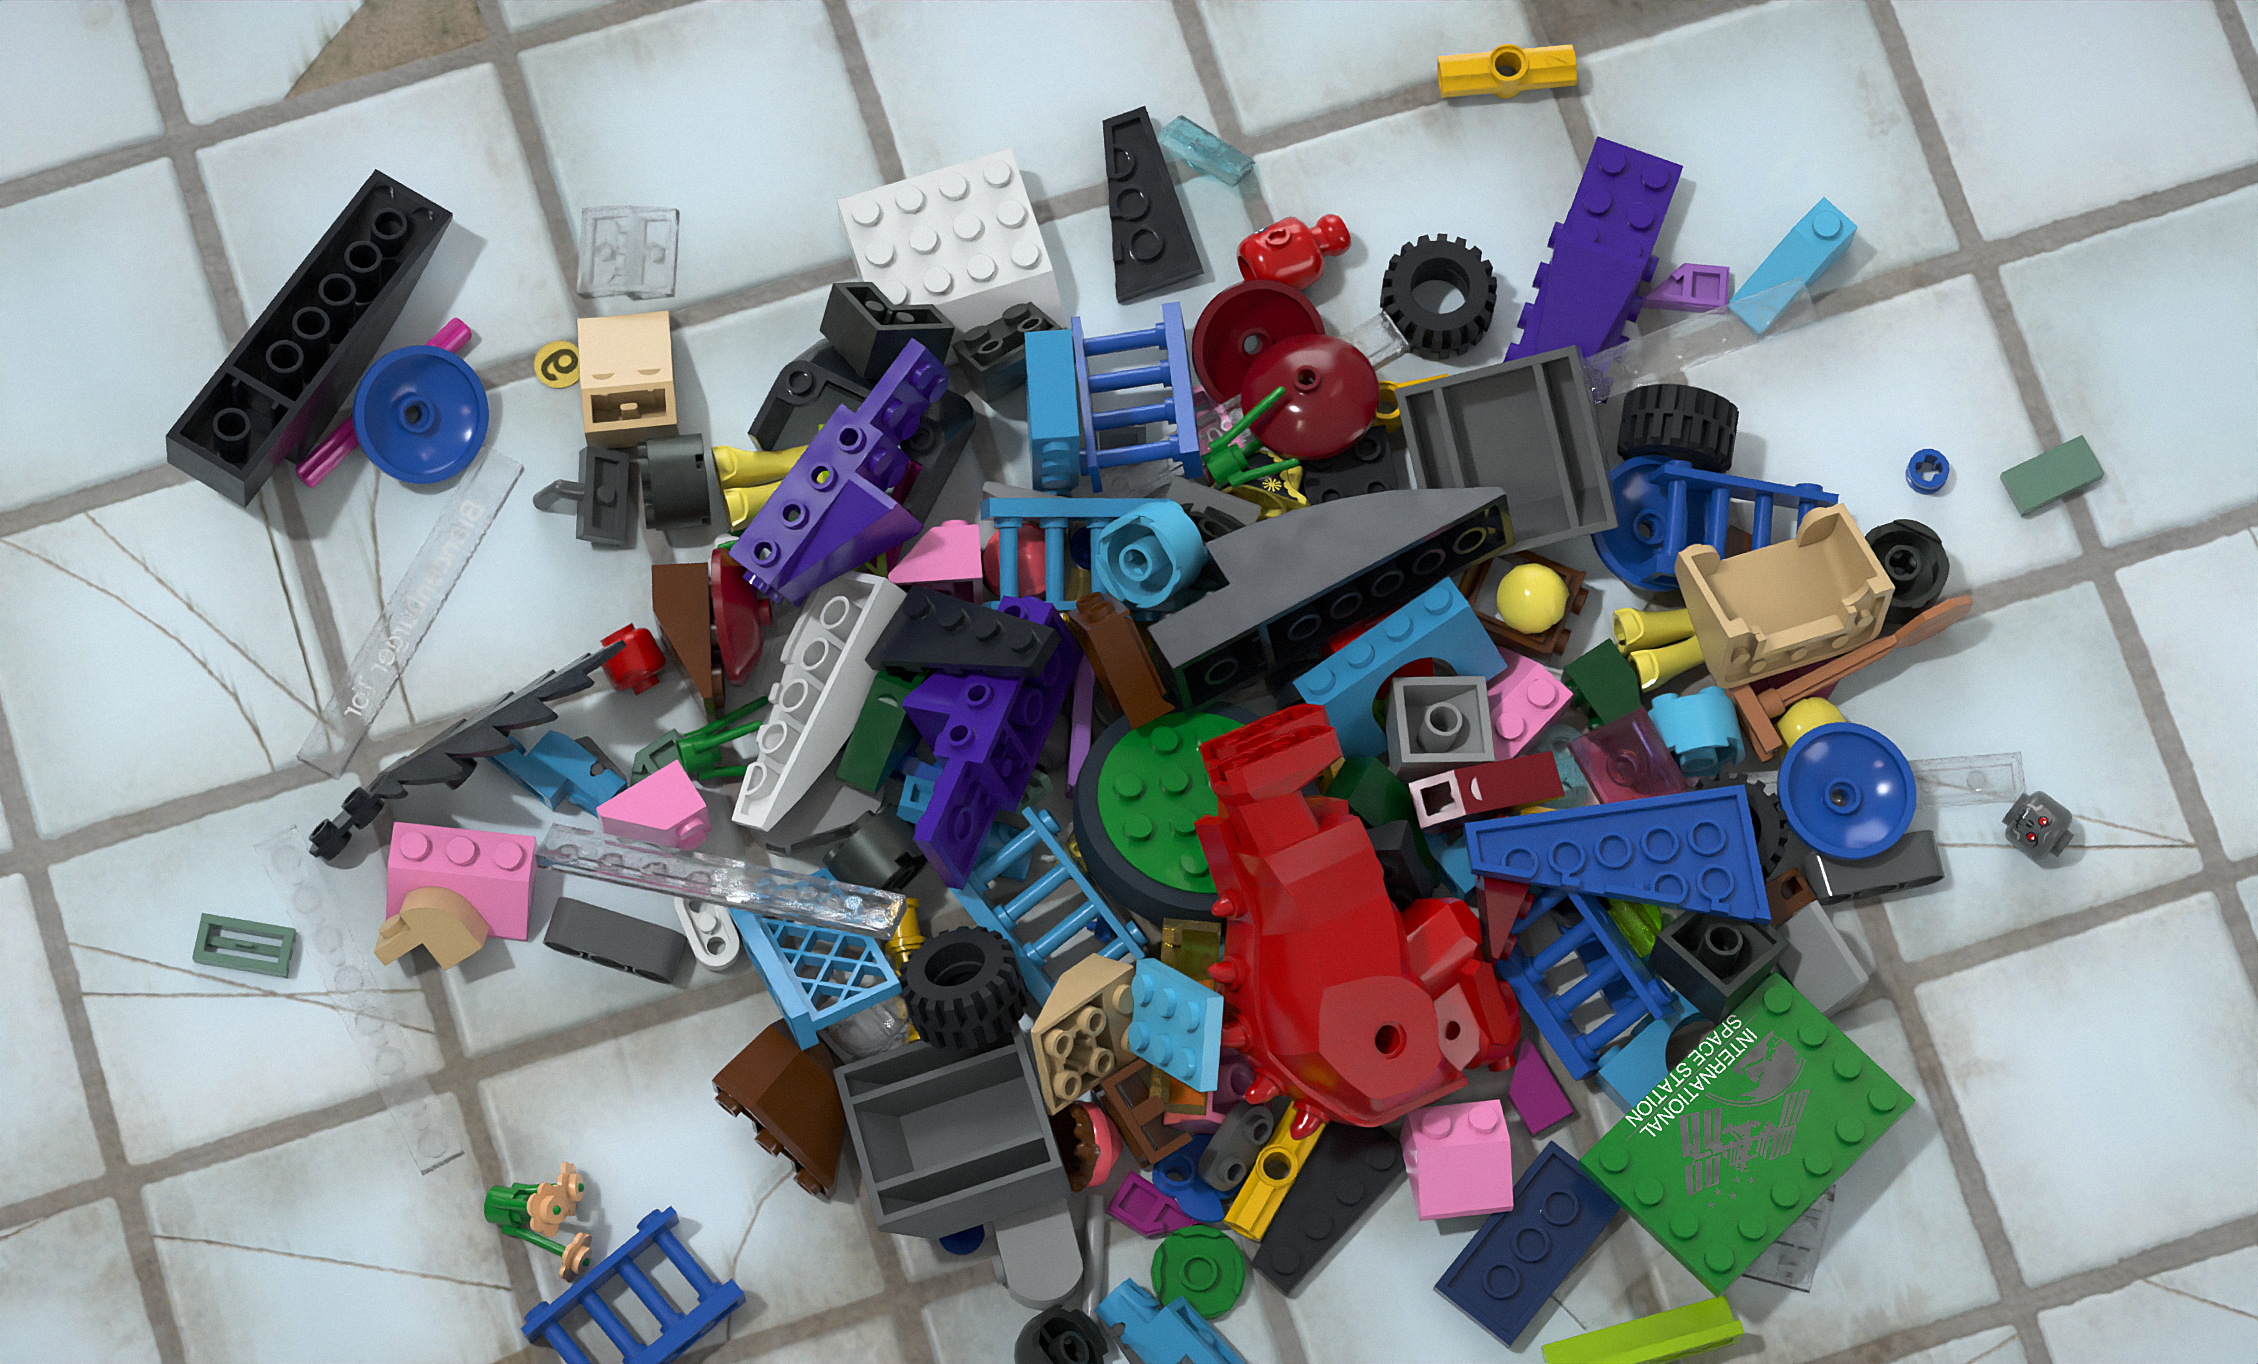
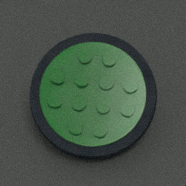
M1175 698L1166 699L1175 709L1134 730L1131 729L1125 715H1123L1107 727L1091 747L1075 784L1073 797L1075 839L1079 852L1096 881L1108 894L1130 911L1155 923L1181 930L1202 932L1226 930V917H1215L1211 912L1213 904L1219 900V895L1194 826V822L1206 814H1210L1212 817L1218 815L1217 796L1213 793L1199 747L1206 741L1259 720L1262 717L1240 706L1218 701L1187 718ZM1313 779L1301 789L1303 796L1320 795L1316 779Z

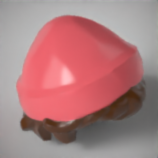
M1022 523V528L1018 529L1019 598L1033 596L1045 601V530L1031 523ZM998 530L988 541L985 550L982 551L981 560L983 561L984 571L983 585L992 594L1000 597Z
M1075 1100L1055 1115H1049L1072 1192L1078 1193L1084 1188L1095 1187L1106 1181L1123 1150V1141L1114 1121L1097 1104Z

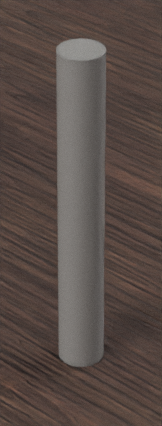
M1092 1194L1086 1196L1082 1312L1098 1326L1101 1332V1322L1094 1310L1102 1302L1105 1196Z

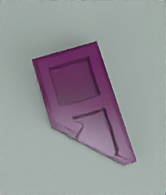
M1527 1037L1521 1043L1507 1098L1533 1138L1572 1116L1574 1111L1532 1041Z
M1132 1170L1105 1209L1106 1214L1144 1238L1172 1233L1182 1227L1202 1225L1204 1223L1185 1215L1174 1198L1164 1196L1155 1188L1154 1184Z

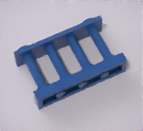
M1180 301L1162 304L1164 322L1155 323L1156 328L1093 338H1084L1080 316L1071 317L1073 356L1077 367L1086 448L1079 449V467L1081 476L1090 475L1094 493L1103 492L1100 469L1172 458L1173 463L1182 462L1185 479L1204 477L1186 333ZM1156 346H1159V351H1168V359L1160 360V365L1089 376L1087 357ZM1161 383H1163L1164 388L1172 387L1173 396L1165 397V402L1097 413L1093 411L1092 394ZM1168 421L1169 425L1177 424L1178 434L1169 435L1170 440L1098 451L1096 431Z
M1667 461L1664 465L1650 473L1648 483L1668 487L1663 550L1658 551V554L1641 563L1640 582L1680 588L1674 572V566L1678 552L1682 551L1687 490L1712 494L1708 545L1713 546L1717 550L1720 560L1725 559L1730 498L1755 502L1751 551L1770 546L1773 505L1798 509L1797 534L1802 518L1809 511L1818 507L1828 508L1838 504L1839 494L1823 492L1821 485L1813 483H1799L1794 487L1693 469V464L1688 461Z
M1549 887L1534 898L1524 921L1516 917L1510 933L1518 936L1507 962L1498 959L1495 965L1575 1081L1590 1079L1601 1070L1596 1064L1599 1061L1600 1049L1650 1012L1655 1020L1671 1018L1678 1013L1671 1004L1673 995L1661 979L1651 976L1595 895ZM1569 896L1584 919L1535 957L1526 956L1517 943L1519 940L1518 934ZM1596 934L1611 958L1563 995H1554L1544 982L1546 978L1545 972ZM1623 973L1638 994V997L1589 1034L1580 1033L1570 1019L1573 1017L1572 1011Z
M670 1206L663 1212L656 1209L645 1216L636 1227L639 1230L637 1234L550 1305L547 1301H543L535 1306L524 1317L526 1324L520 1329L530 1344L541 1335H544L567 1364H592L558 1323V1321L581 1304L623 1354L622 1362L624 1364H671L746 1302L744 1292L732 1278L724 1285L719 1281L714 1283L670 1231L680 1222L677 1212ZM654 1243L659 1246L700 1295L697 1298L700 1305L686 1316L682 1312L676 1313L633 1262L635 1258ZM617 1273L662 1325L660 1332L663 1335L649 1347L645 1343L639 1344L595 1292Z

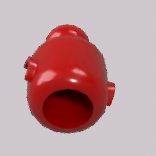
M1335 214L1322 216L1315 226L1311 228L1296 217H1287L1242 240L1237 247L1236 258L1245 281L1251 279H1270L1287 284L1300 292L1315 284L1323 276L1325 267L1324 257H1337L1349 250L1351 237L1343 220Z

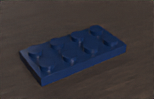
M1552 1140L1513 1187L1512 1211L1492 1213L1433 1287L1437 1294L1507 1349L1511 1347L1621 1208L1577 1166L1579 1162L1577 1159Z

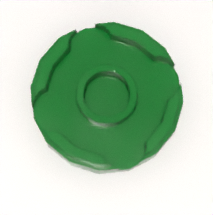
M1194 1225L1182 1227L1165 1238L1154 1253L1150 1276L1153 1292L1162 1307H1165L1182 1295L1207 1321L1214 1320L1231 1310L1242 1294L1246 1270L1241 1251L1226 1234L1216 1228Z

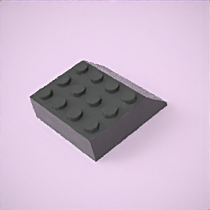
M1573 345L1394 389L1418 489L1502 487L1505 491L1516 544L1491 558L1619 528L1612 475L1580 346Z
M1019 1021L1013 1022L1014 1028L1007 1034L1002 1033L997 1036L998 1040L990 1044L988 1042L982 1043L976 1049L969 1050L968 1047H963L959 1051H949L948 1046L938 1049L932 1047L931 1042L925 1043L923 1040L833 1069L876 1225L880 1232L936 1240L1073 1195Z

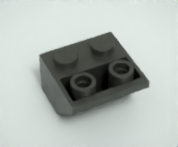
M1030 301L1027 304L1021 303L1008 308L1000 319L987 326L981 325L968 330L963 335L962 340L954 343L952 348L972 391L989 404L1025 384V380H1027L1024 332L1063 329Z

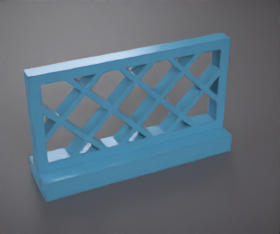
M827 867L748 903L742 893L724 900L739 936V941L801 1051L819 1043L816 1031L903 992L899 980L844 887L830 874ZM826 885L830 886L831 891L825 902L807 899L811 892ZM778 907L788 909L782 921L766 919L762 916V914ZM800 911L818 914L812 926L794 923ZM830 916L848 918L842 931L824 928ZM787 935L805 938L799 950L781 948ZM817 940L835 943L829 955L811 952ZM847 945L865 948L860 960L841 957ZM804 964L822 967L816 980L798 977ZM834 970L853 972L846 985L828 982ZM864 975L883 977L885 982L870 989L859 987ZM821 994L839 997L835 1005L819 1012L815 1009Z

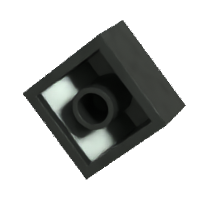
M1685 911L1657 935L1647 965L1711 1022L1718 1026L1756 990L1789 948L1790 942L1770 924L1764 925Z

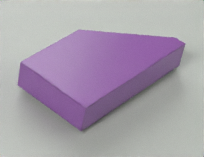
M1684 263L1672 272L1670 277L1643 296L1645 299L1642 308L1725 315L1728 302L1730 267Z

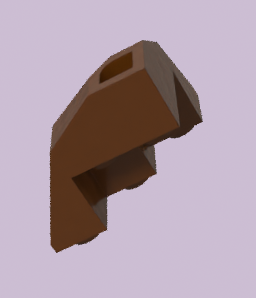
M782 1018L765 1028L712 1079L714 1091L718 1094L714 1100L733 1117H737L742 1113L750 1119L753 1130L757 1133L754 1140L767 1153L777 1157L781 1152L791 1160L792 1169L797 1173L793 1180L802 1189L814 1197L821 1192L830 1200L836 1192L847 1122L833 1069L836 1067L832 1062L828 1048L819 1038L818 1044L801 1051L785 1020Z

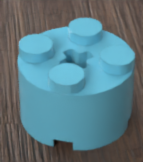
M1173 501L1165 503L1150 502L1114 520L1102 530L1098 541H1101L1099 553L1095 555V566L1101 582L1113 597L1120 601L1128 600L1139 604L1136 607L1149 608L1160 604L1191 585L1200 574L1202 567L1206 565L1208 555L1196 525L1184 513L1183 508L1178 503Z
M1712 686L1700 690L1695 695L1679 698L1678 694L1667 693L1652 699L1653 709L1645 714L1643 723L1655 778L1661 780V775L1664 773L1669 774L1671 783L1697 782L1700 778L1707 775L1710 778L1716 777L1718 772H1722L1721 766L1732 761L1734 768L1744 761L1746 754L1733 700L1726 696L1725 689Z

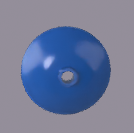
M406 346L384 355L365 373L354 398L353 426L362 451L380 471L396 480L407 483H436L456 475L475 458L482 447L488 429V401L479 377L463 359L450 351L435 346ZM410 406H414L418 411V417L413 423H410L405 415L407 408Z
M1660 455L1634 457L1622 462L1611 470L1619 528L1590 534L1594 548L1601 561L1617 578L1632 587L1649 592H1670L1680 589L1640 582L1641 563L1658 554V551L1663 550L1668 487L1648 483L1650 473L1664 465L1667 461L1676 459ZM1686 491L1682 551L1694 544L1708 545L1712 494ZM1640 524L1648 527L1650 531L1649 538L1641 535L1639 531Z
M1835 722L1818 726L1805 733L1792 745L1780 765L1777 777V797L1780 800V810H1785L1788 818L1786 821L1787 825L1806 846L1827 857L1852 861L1871 858L1883 853L1905 833L1915 812L1916 783L1908 761L1892 741L1880 732L1867 726L1849 722ZM1838 794L1842 796L1845 805L1843 807L1835 805L1831 795Z

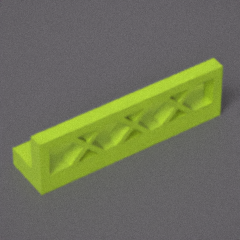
M1725 1294L1719 1298L1714 1297L1542 1345L1541 1351L1545 1364H1666L1738 1344L1744 1335V1330L1740 1320L1734 1321Z

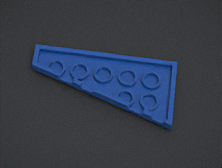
M1744 784L1464 823L1463 826L1470 872L1474 875L1769 925L1771 922Z

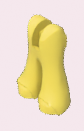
M726 445L712 447L714 471L720 495L723 496L724 510L731 532L749 526L809 445L771 451H748ZM822 472L817 477V481L821 484L823 483Z
M1633 608L1614 610L1612 625L1618 650L1624 658L1628 657L1627 662L1637 675L1639 695L1650 692L1678 674L1705 663L1687 608L1659 612L1642 611ZM1685 638H1689L1688 640L1683 641V642H1680V643H1678V644H1674V645L1667 646V647H1662V648H1657V649H1652V648H1656V647H1659V646H1662V645H1665V644H1668V643H1671V642H1675V641H1678V640H1682V639H1685Z

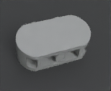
M845 750L838 751L830 764L805 794L768 832L750 827L749 830L761 848L779 857H786L853 836L854 833L850 830V827L863 813L871 810L876 814L885 805L884 784L878 793L873 795L836 780L835 774Z
M1066 1197L982 1224L986 1238L995 1236L999 1254L990 1256L997 1284L1006 1282L1008 1293L1016 1302L1031 1309L1047 1310L1056 1304L1063 1305L1078 1291L1083 1280L1084 1267Z

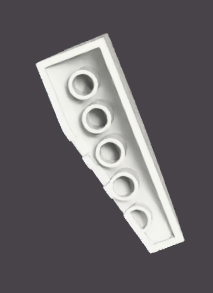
M849 571L811 592L782 652L780 661L786 665L781 683H775L771 688L768 701L774 704L768 724L761 725L755 742L759 744L760 752L757 762L751 763L747 767L732 816V821L736 824L768 832L805 794L830 764L854 730L873 680L879 670H872L865 661V658L907 596L906 592L887 578Z

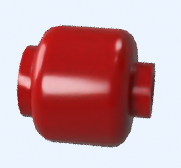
M633 623L600 641L603 648L619 640H623L627 644L618 654L601 665L611 686L616 691H625L632 688L635 695H638L660 683L656 674L666 666V658L649 629L645 627L636 629Z

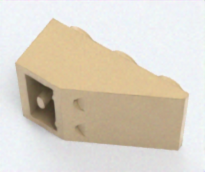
M669 311L577 319L581 399L587 446L600 449L637 446V442H644L648 438L680 435Z
M1092 953L1060 975L1030 1032L1047 1114L1055 1115L1138 1057L1130 1052L1131 1046L1128 1040V1028L1133 1019L1134 999L1131 992V984L1136 975L1134 966Z

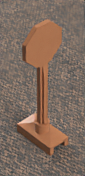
M1970 596L1950 598L1921 613L1896 631L1895 634L1875 639L1776 690L1772 687L1755 696L1749 683L1725 689L1726 696L1734 702L1739 726L1761 765L1778 757L1783 746L1781 739L1770 722L1771 719L1784 713L1785 708L1879 661L1894 648L1898 649L1916 645L1944 631L1970 611L1973 605Z

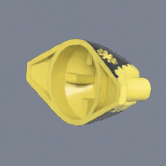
M1258 450L1245 458L1249 467L1242 470V472L1282 462L1283 460L1271 451ZM1300 466L1248 481L1235 489L1231 487L1230 483L1220 488L1214 483L1210 487L1260 505L1261 509L1256 521H1263L1293 510L1311 506L1306 497L1298 492L1303 475V469Z

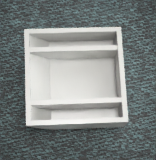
M1012 148L837 200L839 222L859 282H873L894 305L933 304L955 327L944 363L945 367L959 363L952 345L962 340L963 335L968 330L977 326L991 324L1000 319L1008 308L1017 304H1027L1031 301L1060 325L1063 330H1067L1054 271Z

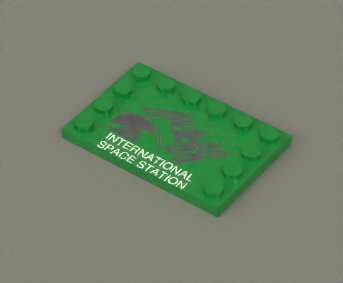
M1775 971L1580 1158L1577 1166L1716 1298H1719L1913 1107L1916 1100Z

